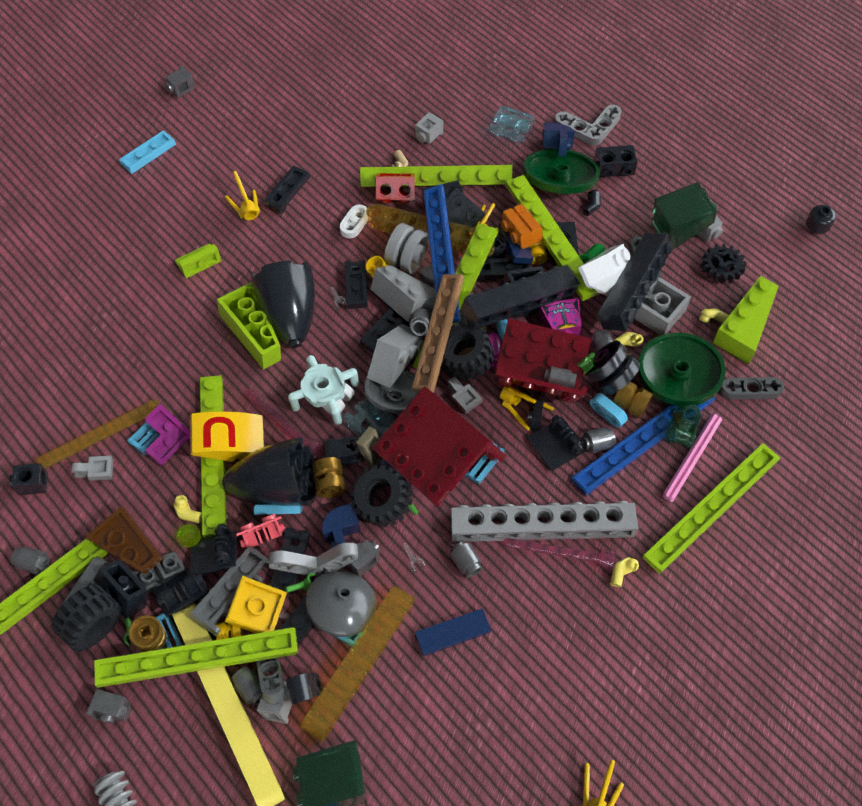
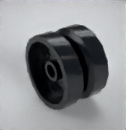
M615 340L606 344L595 353V357L592 360L594 367L585 375L591 381L596 382L598 389L603 394L610 395L622 389L634 378L639 370L640 363L632 354H627V348L620 341Z

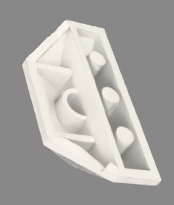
M624 244L616 245L578 267L586 287L594 288L599 293L608 296L630 260V253L624 247Z

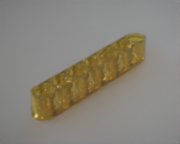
M372 204L366 210L370 226L375 230L392 234L400 223H405L412 226L414 231L421 230L428 233L425 215L380 204ZM448 221L452 249L465 252L476 228ZM494 243L487 257L493 255L495 249Z
M397 586L391 588L303 719L300 726L301 729L321 742L325 740L410 611L415 597Z

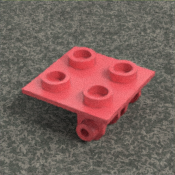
M275 514L262 518L263 523L254 527L252 522L240 527L241 532L236 535H242L244 538L239 540L242 549L259 545L254 532L257 533L260 543L263 544L258 531L263 529L267 541H270L265 530L266 527L271 539L283 536L282 533L285 532L284 524L279 525L277 522L282 517L276 518Z

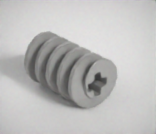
M124 771L109 773L93 783L92 786L96 787L94 790L95 794L100 796L98 799L100 805L134 806L137 803L136 799L127 800L133 794V791L123 790L129 784L128 780L121 782L119 780L125 775Z

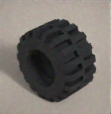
M463 322L459 323L458 326H451L442 360L445 370L451 377L454 376L458 380L463 378L464 381H468L471 377L476 379L477 375L480 374L482 376L485 374V369H490V363H493V355L495 354L486 330L478 328L472 331L469 324H464ZM474 347L468 354L458 355L463 349Z
M377 465L371 466L372 470L366 468L363 470L364 474L362 476L358 475L356 477L358 481L357 483L353 482L352 488L354 491L350 492V497L354 499L351 503L356 508L357 514L375 526L387 527L388 523L393 526L397 524V519L402 521L404 519L402 515L409 513L408 505H412L413 502L410 496H413L412 490L409 488L410 484L392 467L388 468L386 465H381L379 468ZM383 486H391L389 500L382 506L374 507L372 503L374 493Z
M96 584L89 585L72 594L61 605L53 617L51 626L53 631L73 651L81 652L96 645L110 633L119 620L121 606L101 586Z

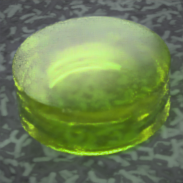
M186 524L179 528L176 538L181 546L191 547L200 541L201 533L196 525Z

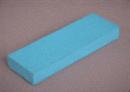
M163 130L120 158V164L133 174L175 146L176 142Z

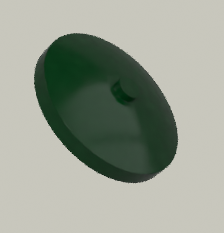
M544 149L530 154L525 159L523 174L532 185L542 190L559 194H575L588 191L596 186L599 180L600 168L593 159L582 153L567 150L566 156H558L557 149Z
M667 333L660 335L646 344L639 357L640 367L638 375L647 391L653 393V396L672 405L694 406L710 400L719 392L725 378V363L719 351L708 341L692 334Z

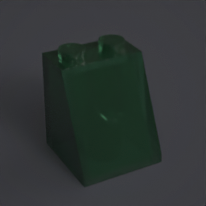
M699 182L655 198L652 224L658 233L668 234L669 241L672 243V250H674L715 223L718 209L716 204L710 201L706 189L702 188Z
M356 740L296 758L297 766H293L294 781L299 782L300 792L296 793L297 806H355L367 803L360 753Z

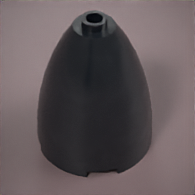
M292 260L279 261L262 266L261 272L251 275L252 286L258 305L267 316L266 319L272 325L276 336L290 348H298L305 342L313 320L315 284L312 266L307 262H303L302 265L292 264Z
M300 437L280 441L258 449L235 463L225 473L222 479L223 488L228 493L242 500L260 505H311L316 497V490H312L314 485L313 463L315 461L310 446H305L303 438Z

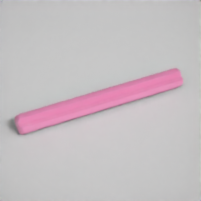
M711 414L662 495L665 500L669 502L674 501L722 421L720 416Z

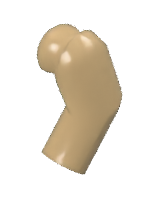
M395 151L393 156L397 162L392 167H407L408 161L402 151Z

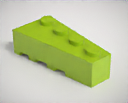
M760 276L719 328L713 343L749 364L756 352L779 286Z
M252 282L217 299L220 317L263 370L281 361L279 341L272 325L266 319L267 316L258 305Z

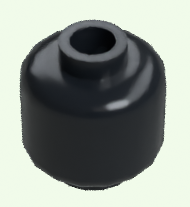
M817 205L810 211L806 219V225L813 233L824 234L831 229L836 220V213L827 205Z

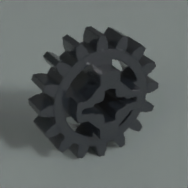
M715 244L714 248L709 247L707 252L704 253L701 266L704 267L703 272H708L707 278L714 277V282H717L719 279L722 284H725L726 280L730 283H733L734 279L739 280L741 275L743 276L747 262L743 261L744 255H739L740 250L734 251L732 245L726 248L725 244L722 247Z

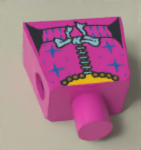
M578 298L557 301L539 308L538 316L543 327L575 335L580 334L581 316Z

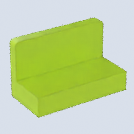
M207 244L175 261L185 278H188L221 262V258L215 244Z

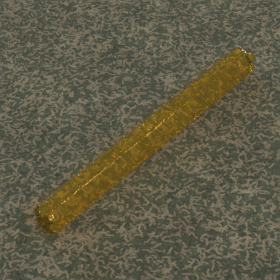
M154 399L38 457L37 463H41L44 468H47L145 419L159 405L158 400Z

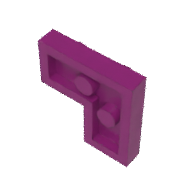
M161 404L144 419V422L159 435L144 452L162 466L190 437V431Z

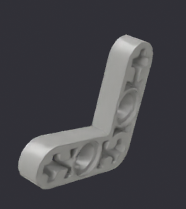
M609 105L593 124L568 112H559L555 116V123L571 127L575 131V138L596 146L602 143L618 123L622 111L617 105ZM606 123L608 126L602 127L599 124ZM575 127H582L583 130L578 131L575 129Z
M342 543L318 557L288 551H274L269 554V567L275 570L302 575L311 573L315 574V577H319L324 573L337 571L358 559V547L354 543Z

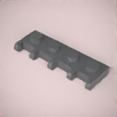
M249 546L236 561V566L231 567L190 613V618L217 636L221 630L215 624L222 616H227L241 577L245 576L262 583L263 579L257 574L263 567L273 570L269 567V559Z

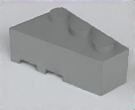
M388 265L376 268L370 289L407 322H411L414 312L418 309H427L431 313L433 312L436 301L434 288L393 266Z
M401 324L379 338L367 378L390 388L420 351L424 340H422L423 336L415 335L410 327Z

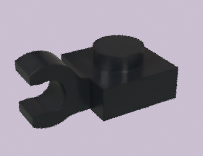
M532 390L530 397L535 399L536 403L530 402L534 409L529 408L528 421L532 422L530 430L538 431L543 405L546 401V393L543 392L542 398L537 399L534 397V391Z

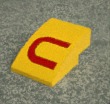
M201 412L190 415V455L233 462L236 458L242 459L264 447L262 415L241 412Z

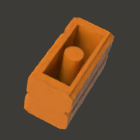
M520 204L513 209L510 208L503 211L501 226L505 232L508 231L514 244L518 243L522 249H525L543 240L542 227L524 205Z

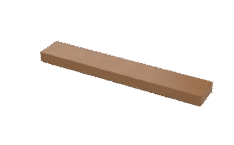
M461 274L442 275L412 385L414 392H420L425 386L434 393L464 280Z

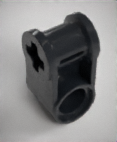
M349 437L326 440L322 443L323 458H338L341 460L342 466L361 463L364 461V458L356 444L359 438Z
M316 672L304 673L285 679L292 705L323 694L322 682Z

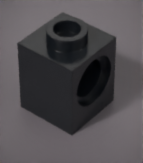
M41 463L13 466V474L9 477V483L19 496L47 493L48 472Z

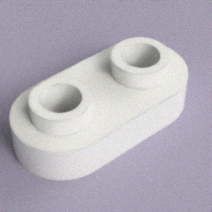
M355 205L349 210L340 223V232L343 237L355 238L369 220V210L366 206Z

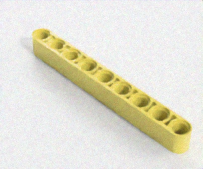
M195 603L172 614L185 645L213 641L209 631L190 618V613L196 607ZM225 666L197 671L257 806H274L285 800V796L239 696L233 687Z

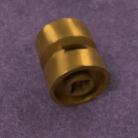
M629 382L617 392L613 403L623 410L628 408L630 414L640 418L646 410L653 393L643 388L638 390L637 385Z
M327 457L313 463L317 496L320 498H335L344 494L346 490L344 477H342L341 460L335 457Z
M150 615L140 616L132 622L129 628V637L140 652L160 650L165 646L167 640L166 632L155 617Z

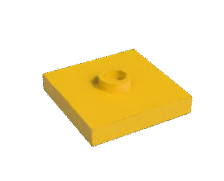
M242 576L225 622L256 634L274 631L287 592Z

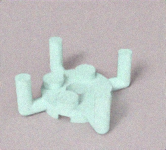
M310 355L307 357L309 369L305 372L303 380H301V389L288 395L293 411H298L300 409L298 399L303 397L315 407L328 405L334 424L339 425L342 423V418L336 401L344 396L345 380L350 379L353 387L359 385L357 370L351 368L341 372L336 367L318 364L315 357ZM322 381L329 383L325 388L317 387Z

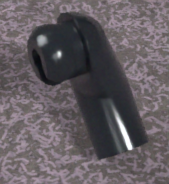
M590 190L587 196H590L588 198L590 203L583 208L586 216L591 215L601 206V194L597 190Z

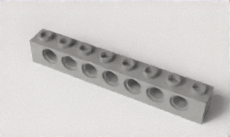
M601 501L592 504L573 502L569 505H560L559 503H549L547 505L528 503L524 506L504 504L498 507L484 504L479 507L459 505L456 508H451L452 542L635 537L638 531L635 503H628L627 501H618L613 504H605V502ZM607 516H613L617 521H610L607 519ZM567 517L571 520V522H563L561 518ZM584 517H591L594 521L588 522ZM521 518L525 520L526 523L519 524L515 521V519ZM545 518L548 520V523H541L538 519ZM475 519L478 520L480 524L472 525L469 523V521ZM500 519L503 523L497 525L492 520Z

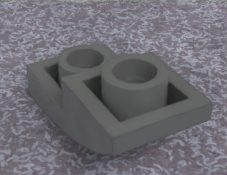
M176 551L162 556L164 559L146 574L139 570L132 572L148 589V593L186 571Z

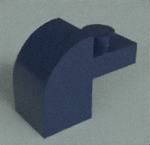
M544 122L542 147L557 148L558 156H566V151L573 147L574 129L564 124Z
M352 503L333 509L324 519L322 530L325 543L330 541L332 548L346 543L345 536L360 532L359 521Z

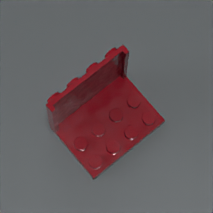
M508 318L493 381L497 382V385L510 387L512 385L561 397L560 400L565 402H576L585 397L587 387L584 386L580 388L584 370L580 366L578 367L577 363L588 355L592 338ZM551 366L571 370L572 373L577 374L574 389L544 382L546 369L550 370Z
M425 386L372 447L374 451L436 506L442 503L483 453L492 461L496 458L501 463L507 457L488 438Z

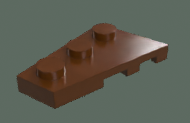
M122 506L85 536L88 540L144 574L164 559Z

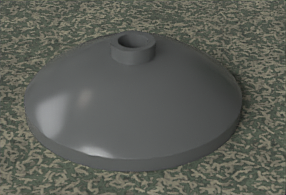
M405 369L390 388L366 378L364 385L365 395L373 405L383 411L394 414H401L419 393L412 390L415 373Z
M337 570L324 573L312 582L307 591L305 606L309 618L320 630L333 636L348 637L361 633L372 623L377 610V599L375 592L365 579L352 572ZM341 593H345L348 596L344 597L341 595Z

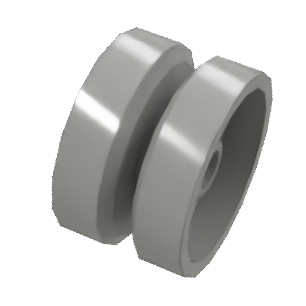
M400 223L388 240L384 255L386 264L393 267L400 266L402 271L414 274L421 266L429 247L428 233L421 230L414 231L412 226Z

